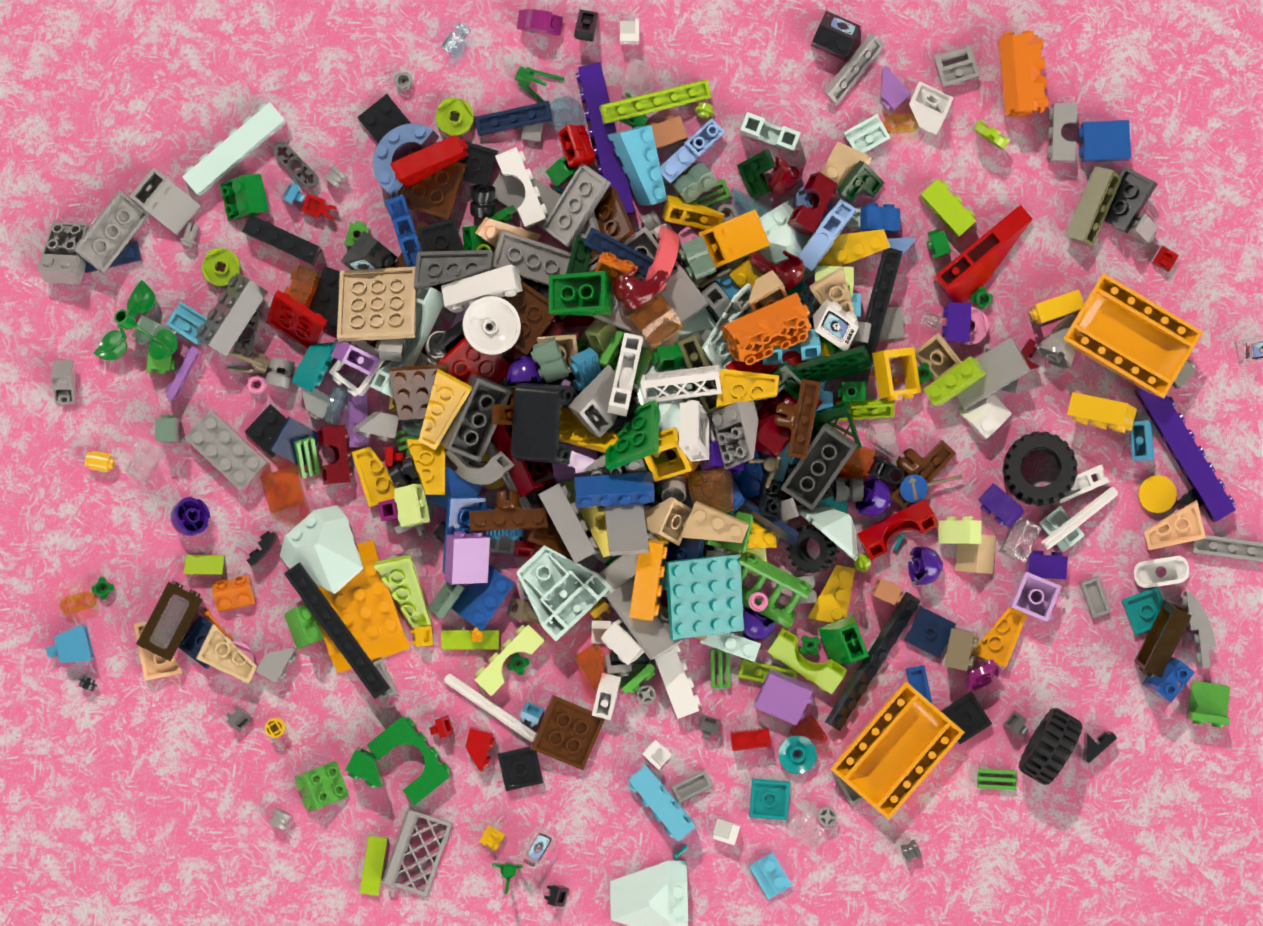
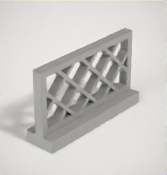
M407 808L382 879L383 884L399 887L427 897L452 823ZM418 817L426 819L429 826L418 830L416 826ZM438 824L445 825V832L436 836L432 827ZM431 829L435 838L424 843L420 833ZM419 835L422 844L412 849L409 843L410 839ZM437 841L439 849L430 855L426 845ZM424 847L428 856L418 861L414 851ZM412 853L416 862L405 867L403 862L404 856ZM430 859L433 866L431 870L424 873L420 863ZM418 865L422 874L411 879L407 870ZM406 871L409 881L403 884L395 882L398 874ZM424 877L426 881L424 891L417 889L413 882Z

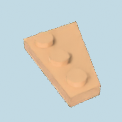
M1197 500L1144 530L1149 550L1206 538Z
M147 621L134 624L137 640ZM156 626L150 637V642L162 649H166L168 646ZM138 646L145 681L183 673L174 656L170 662Z

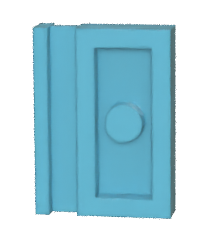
M180 301L165 325L199 346L201 341L195 337L198 328L205 323L207 318Z
M773 852L749 865L768 900L792 886Z

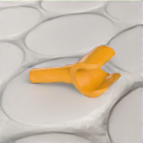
M474 628V631H471V641L482 642L483 631Z

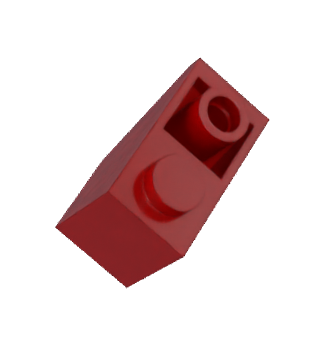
M470 727L465 747L478 770L483 771L484 767L488 768L491 756L487 755L489 748L493 749L496 738L492 737L493 732Z

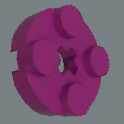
M993 659L988 660L982 667L970 669L967 672L968 677L965 679L964 684L969 691H971V688L974 691L979 690L992 683L991 678L995 675L998 678L1002 670Z

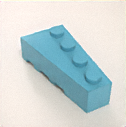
M638 126L608 134L610 141H613L616 148L614 150L617 157L619 156L622 161L623 171L631 181L629 184L639 206L667 201L652 126Z
M646 764L628 778L630 789L634 793L638 792L641 795V802L646 808L650 807L654 811L652 815L659 823L662 822L667 827L665 831L671 838L675 837L679 841L696 827L695 822Z

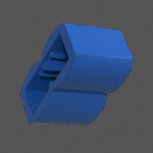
M867 203V206L861 207L860 230L873 231L884 229L885 233L900 232V208H895L894 204H883V207H879L878 203Z

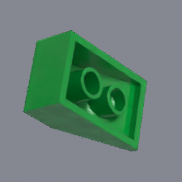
M606 271L549 275V314L588 316L612 314V276Z

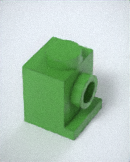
M356 221L355 224L350 223L344 245L349 248L353 246L358 239L354 237L356 231H359L361 234L365 231L369 234L370 229L366 227L367 224Z
M148 353L146 373L153 374L154 370H156V374L167 375V371L173 372L176 370L177 361L174 360L172 355L163 360H156Z

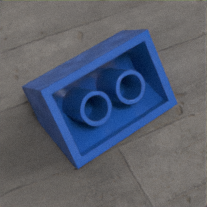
M488 565V583L468 584L451 609L483 631L515 585V582L491 565Z

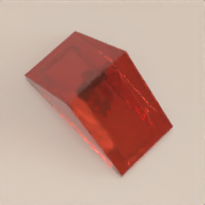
M812 714L805 717L803 721L798 722L797 726L794 725L789 728L788 731L792 735L824 741L828 740L827 735Z

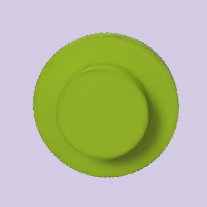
M699 103L695 108V113L702 119H708L714 114L713 107L707 103Z
M858 554V559L854 561V565L857 570L866 572L871 567V561L866 554Z

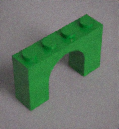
M403 715L368 743L367 747L378 760L394 747L401 744L413 745L422 752L425 760L422 774L402 790L415 806L451 777L450 771L452 769L445 761L443 763L438 758L440 754L433 746L431 748L426 743L428 739L421 731L417 732L414 728L416 725L409 716L406 718Z

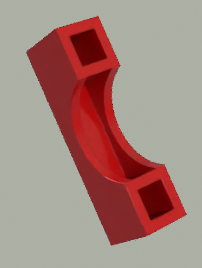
M923 499L857 533V536L869 559L872 560L888 552V543L896 534L906 530H913L923 534L939 524L931 507Z

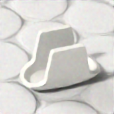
M1181 556L1142 561L1134 569L1135 581L1143 588L1181 583L1189 576L1188 563ZM1159 566L1166 569V575L1162 578L1158 577L1155 573L1156 568Z

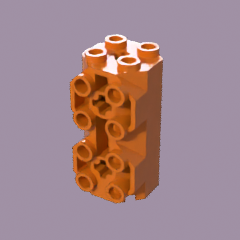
M1033 30L1023 31L1022 34L1015 35V32L1003 33V36L997 40L1004 117H1007L1009 114L1010 117L1032 116L1033 111L1041 114L1048 107V96L1044 93V88L1047 87L1046 76L1041 75L1042 69H1045V59L1041 57L1043 39L1038 38V35H1035Z
M794 293L722 325V336L724 341L728 340L730 346H727L736 361H743L747 365H752L771 356L775 345L780 346L781 349H787L805 341L808 337L807 332L812 328L807 317L810 315V312L805 304L802 305L798 294Z

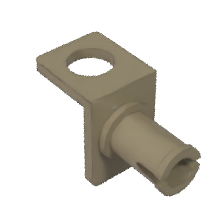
M511 597L507 611L508 616L536 624L540 623L530 602ZM517 603L518 610L516 613H514L513 607Z

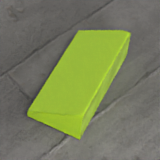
M186 555L184 574H224L225 555Z

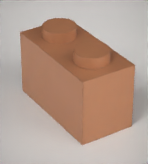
M671 115L664 118L665 121L661 123L654 121L647 124L652 126L657 150L688 139L681 116Z
M877 578L870 595L895 605L896 602L899 603L904 592L901 591L903 587L885 579Z

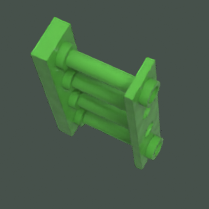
M745 551L738 562L743 565L741 568V583L749 569L760 575L752 589L742 585L743 605L750 608L748 603L750 596L760 591L767 578L776 582L774 590L769 598H767V607L758 613L790 629L796 616V612L793 609L801 596L806 599L809 597L812 585L758 558L755 554ZM784 587L794 592L786 607L775 602ZM755 599V604L757 606L761 605V600Z

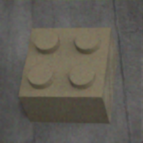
M951 628L944 663L945 667L964 671L974 668L976 656H973V651L978 649L980 639L977 637V633Z

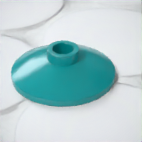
M794 735L782 742L778 751V757L785 770L790 773L801 774L813 767L816 762L817 751L810 739L801 735ZM796 750L801 752L799 757L794 756Z

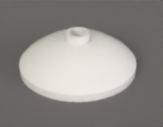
M488 296L476 300L468 307L463 317L462 327L466 340L475 350L488 355H496L507 351L516 343L520 334L521 324L516 309L508 301L499 297ZM487 324H490L492 326L491 331H488L486 329Z

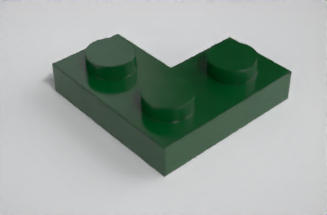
M766 149L737 165L752 200L770 192L763 173L776 167V164L769 149Z
M860 160L837 191L847 201L852 203L862 189L869 196L874 197L885 182L866 163Z
M786 361L769 374L779 376L777 394L785 389L798 401L801 382L804 378Z

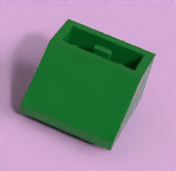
M261 174L241 175L220 184L228 221L248 218L249 215L257 216L269 211Z
M854 615L818 628L829 659L837 663H853L869 657Z
M361 747L355 749L345 771L349 772L348 776L356 780L359 778L365 780V784L371 788H380L384 783V777L378 759L373 753Z

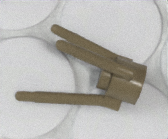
M723 266L709 276L700 278L693 283L700 290L730 273L732 269L721 272L727 268V266Z
M254 349L252 353L257 356L254 360L230 351L228 355L252 363L251 368L254 369L227 367V370L260 376L261 373L266 374L270 360L267 359L266 355Z
M769 456L766 459L748 460L749 463H763L765 470L770 472L765 485L766 488H769L773 477L776 475V470L780 468L782 456Z

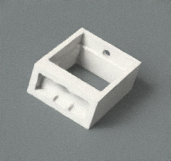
M365 340L351 341L350 344L358 346L367 353L379 358V352H376V348ZM337 360L329 373L333 375L332 380L339 385L345 384L348 387L347 391L355 397L357 394L364 396L370 388L378 369L389 361L379 360L371 376L368 375L359 388L338 373L344 365L343 362Z
M695 400L680 403L679 447L690 462L709 460L710 417L700 402Z

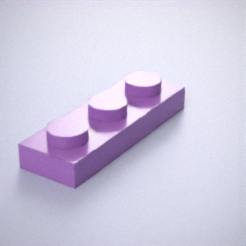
M191 346L190 349L187 348L183 355L185 360L182 366L179 365L174 372L176 377L173 383L170 382L165 390V393H167L166 398L176 401L201 350L194 346Z
M368 391L364 396L357 394L356 397L348 392L350 448L369 447V438L359 436V432L353 431L354 426L368 417Z

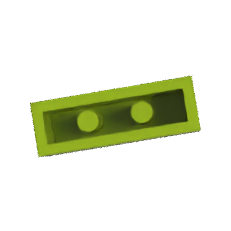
M937 179L919 197L958 238L976 222L974 219L976 216L969 208L965 209L962 206L963 202L956 194H951L949 191L950 187L945 181Z
M969 356L923 390L933 405L942 406L985 376L986 372L977 358Z

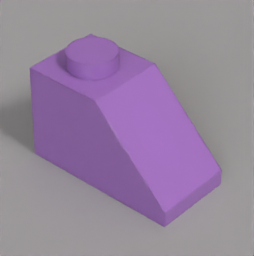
M885 66L881 71L880 99L882 101L880 103L886 110L890 109L893 112L911 96V93L890 69Z
M346 341L337 342L331 354L332 357L370 376L380 360Z

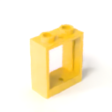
M1080 290L1069 292L1030 307L1029 316L1032 323L1035 322L1036 325L1081 310L1084 302Z
M914 347L872 353L879 399L887 398V401L899 400V396H902L903 399L914 398V394L921 393ZM902 357L906 390L894 391L889 359Z
M677 427L660 431L659 452L676 447L681 458L655 465L651 455L644 457L655 482L692 471L690 460L679 447Z

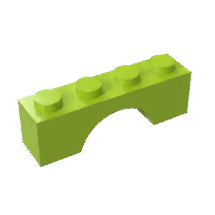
M782 628L767 652L774 659L785 663L789 669L802 674L806 680L817 684L821 690L832 694L844 678L847 669L832 659L824 663H814L807 660L799 651V637Z

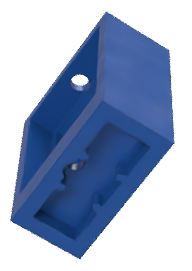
M1171 657L1161 678L1158 676H1154V678L1147 676L1142 684L1155 695L1172 703L1195 672L1181 660Z

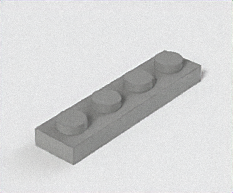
M870 33L823 91L833 103L838 105L885 46L875 34Z
M1206 535L1204 539L1193 541L1191 553L1263 562V543Z

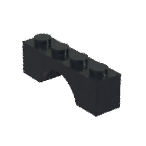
M249 215L242 230L244 234L280 249L313 266L322 250L320 246L253 215Z

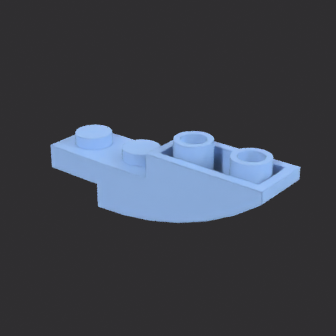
M710 119L660 166L663 180L670 185L696 162L725 131L713 119Z
M840 199L833 210L828 213L799 256L803 260L805 268L810 272H813L834 244L835 239L856 213L857 209L844 200Z

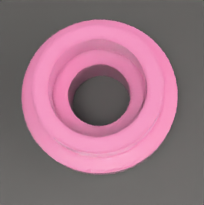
M255 375L248 380L247 387L251 393L261 394L266 390L267 384L262 376ZM257 381L261 384L258 389L254 387V383Z
M756 592L750 596L748 603L753 611L760 612L767 607L768 599L763 593ZM755 599H760L761 605L757 606Z

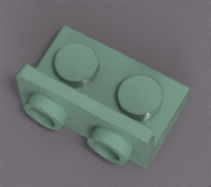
M446 581L428 609L443 620L465 587L461 584H450Z

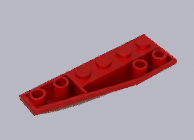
M1020 204L936 274L933 279L952 302L963 303L979 287L987 283L1033 218Z

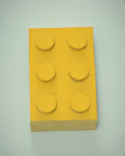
M1072 392L1067 415L1072 417V421H1076L1078 424L1088 425L1090 423L1101 429H1106L1109 426L1110 429H1114L1113 431L1125 433V430L1132 431L1137 409L1128 403Z

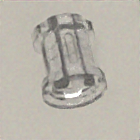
M925 309L920 325L925 324L934 328V331H938L943 320L942 315H935L929 312L928 309Z

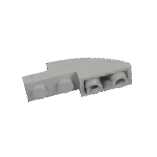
M1184 591L1183 596H1181V605L1185 607V611L1192 615L1187 625V630H1195V633H1193V643L1197 645V652L1195 653L1196 664H1199L1201 668L1211 667L1209 648L1216 647L1212 626L1197 598L1190 591Z

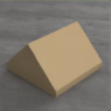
M939 333L915 351V356L921 364L923 362L929 364V370L933 373L934 380H937L962 362Z
M981 534V544H956L955 571L993 574L996 536Z

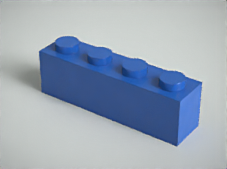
M652 472L574 477L576 508L654 502Z

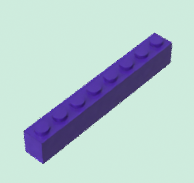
M601 62L578 67L579 73H575L577 83L582 84L583 88L580 96L582 103L586 102L587 110H584L586 122L590 121L592 127L588 129L590 139L595 140L596 147H593V151L595 152V159L599 158L600 166H597L598 174L611 182L609 187L612 186L617 189L627 215L634 214L635 209L627 174L623 171L620 157H617L614 149L616 148L613 141H610L608 134L617 132L615 123L603 124L599 105L610 103Z
M1141 388L1134 390L1135 395L1190 486L1194 489L1212 522H1217L1236 510L1234 507L1236 505L1235 501L1230 495L1227 496L1224 491L1226 487L1220 478L1217 479L1214 474L1216 472L1214 466L1206 461L1204 457L1206 454L1203 448L1197 446L1194 441L1196 439L1194 433L1190 429L1188 430L1184 424L1186 423L1185 418L1181 413H1177L1174 408L1176 406L1174 400L1167 395L1163 399Z

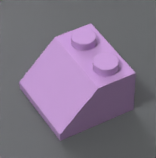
M1025 571L1008 607L1047 622L1062 586Z

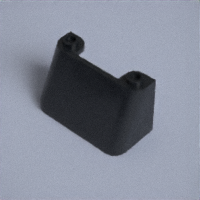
M519 383L514 389L511 455L515 460L570 464L569 448L566 445L559 444L561 405H569L572 402L574 386L547 383Z

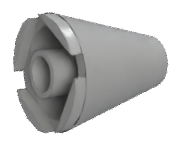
M1075 314L1066 315L1036 349L1037 354L1042 359L1044 357L1048 358L1049 364L1061 369H1067L1068 366L1070 368L1074 360L1076 349L1063 340L1075 320L1077 316Z

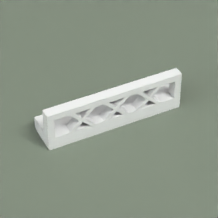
M714 365L643 374L641 387L644 403L653 400L658 402L722 394L720 366ZM707 380H715L717 388L708 389L704 384ZM693 382L698 388L690 392L684 388L687 383ZM668 385H674L679 388L676 394H670L665 389ZM654 387L660 392L657 396L648 397L647 388Z

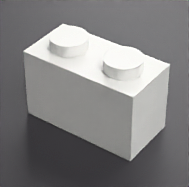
M602 673L592 716L611 720L621 677Z

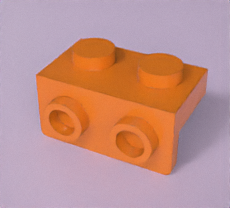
M602 252L594 272L606 271L612 276V283H614L618 276L631 271L633 268L637 272L638 267L631 261H623L616 258L612 253ZM636 272L633 275H631L630 278H634Z
M250 575L238 576L230 580H219L212 584V594L218 612L256 604Z

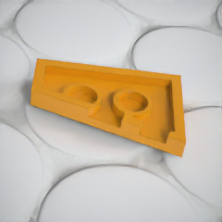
M1009 607L982 638L978 649H974L973 655L986 660L993 659L998 665L1007 667L1028 614Z

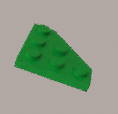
M655 400L638 406L634 411L636 414L630 423L626 422L618 433V440L606 450L605 467L608 470L616 469L659 452L658 402Z

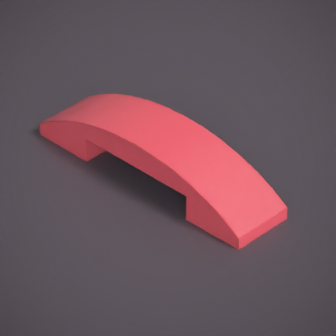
M664 225L660 226L657 241H659L654 262L648 269L645 281L651 279L658 270L667 271L670 276L679 249V235ZM666 283L660 288L659 291H662L664 289Z

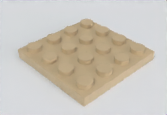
M415 267L340 271L337 323L338 342L415 338L417 290L414 288Z

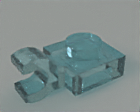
M459 23L455 28V33L450 32L440 48L451 57L457 59L467 45L464 39L471 29Z

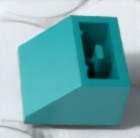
M333 342L311 344L297 367L291 382L310 392L314 390L315 386L319 387L323 381L324 374H327L334 358L331 354L336 344Z

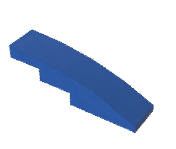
M404 194L385 199L407 267H416L417 252L423 251Z

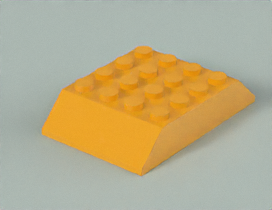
M1102 273L1063 340L1078 352L1137 387L1164 399L1203 331L1107 274Z
M374 539L355 545L364 569L335 594L319 585L317 586L369 658L375 661L410 649L411 647L395 600L391 595L392 592L387 584H384L379 571H376L373 566L374 562L381 561ZM319 623L330 658L337 672L340 673L352 669Z
M905 682L886 700L842 751L830 770L890 820L965 732L909 683Z

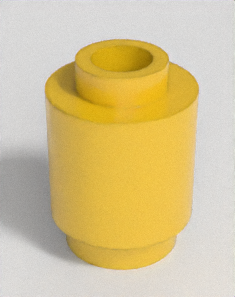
M87 452L85 467H89L90 470L109 472L110 469L114 468L115 458H112L111 453Z

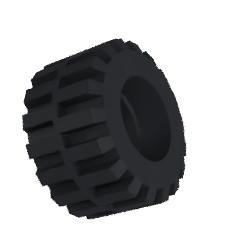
M812 524L797 528L796 531L799 532L797 543L794 546L790 545V547H787V551H790V555H787L788 559L793 560L791 564L798 566L797 570L799 571L804 570V573H816L831 568L833 566L832 562H836L838 559L836 555L840 553V550H837V545ZM810 538H814L820 547V553L816 560L811 558L807 552V543Z

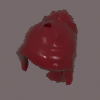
M780 155L775 159L776 167L773 168L768 180V188L773 196L785 194V191L793 188L803 176V168L800 170L796 166L789 165L780 158Z
M786 250L783 251V254L789 259L778 263L768 261L761 252L751 254V266H755L762 275L773 270L784 284L785 290L794 289L795 285L803 280L805 271L803 260L788 253Z
M633 268L631 271L615 279L613 284L615 297L629 310L640 308L653 298L665 283H668V272L658 270L651 279L642 282L638 279L630 278L636 272V269Z

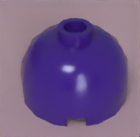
M520 356V360L514 361L507 370V385L515 386V382H518V384L546 382L539 375L538 369H540L538 362L535 363L534 360H531V356Z
M869 477L863 482L865 485L863 501L856 502V509L859 510L858 513L872 517L878 516L888 509L892 500L889 487L881 480Z
M186 497L172 508V526L184 536L200 534L209 525V509L200 499Z
M914 547L910 552V556H913L912 562L908 561L911 581L916 582L915 585L933 583L943 570V561L938 553L929 547Z
M745 605L743 606L744 631L742 632L744 637L749 640L767 638L775 629L777 622L753 611Z

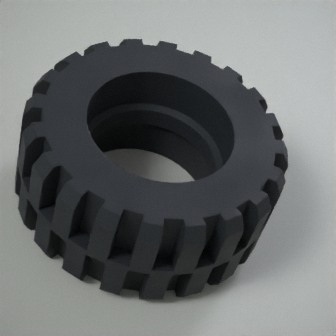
M1045 431L1025 434L1012 444L1005 455L1003 464L1004 481L1008 486V490L1015 495V498L1024 501L1025 504L1036 506L1053 504L1061 500L1075 483L1078 472L1075 453L1073 449H1070L1069 444L1060 439V436L1056 434L1052 435L1049 434L1050 432ZM1044 451L1055 458L1058 464V474L1051 484L1037 487L1025 480L1022 474V463L1026 456L1032 452Z
M1059 708L1049 710L1034 731L1021 756L1018 766L1020 771L1043 785H1049L1053 782L1054 778L1058 776L1068 761L1079 740L1083 728L1082 723Z

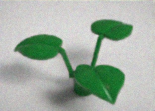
M143 280L139 282L127 302V311L120 309L115 313L114 320L118 324L117 327L120 331L113 330L104 336L98 348L93 352L97 357L110 361L122 357L128 348L125 342L127 336L124 329L136 328L153 340L148 348L149 355L152 358L163 360L176 351L178 345L177 338L170 330L161 329L156 337L136 325L134 316H139L140 313H148L156 301L155 293Z

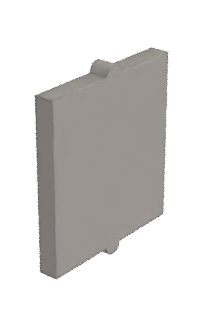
M901 306L889 307L887 309L879 340L905 338L903 327L905 321L902 318Z

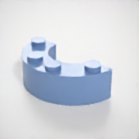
M416 123L404 124L389 131L378 143L373 157V170L377 181L391 197L396 195L403 184L398 181L390 163L401 159L409 151L422 150L435 144L439 136L432 128Z

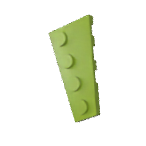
M412 555L374 562V568L376 571H379L382 576L381 579L392 592L391 595L399 603L400 609L411 627L431 625L432 620Z

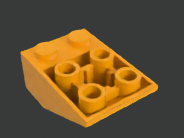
M756 209L698 233L704 239L715 267L770 245Z

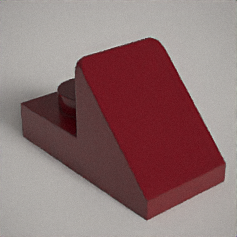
M1031 338L1027 340L1021 350V354L1030 370H1033L1040 366L1027 359L1028 357L1032 358L1037 349L1034 347L1037 342Z

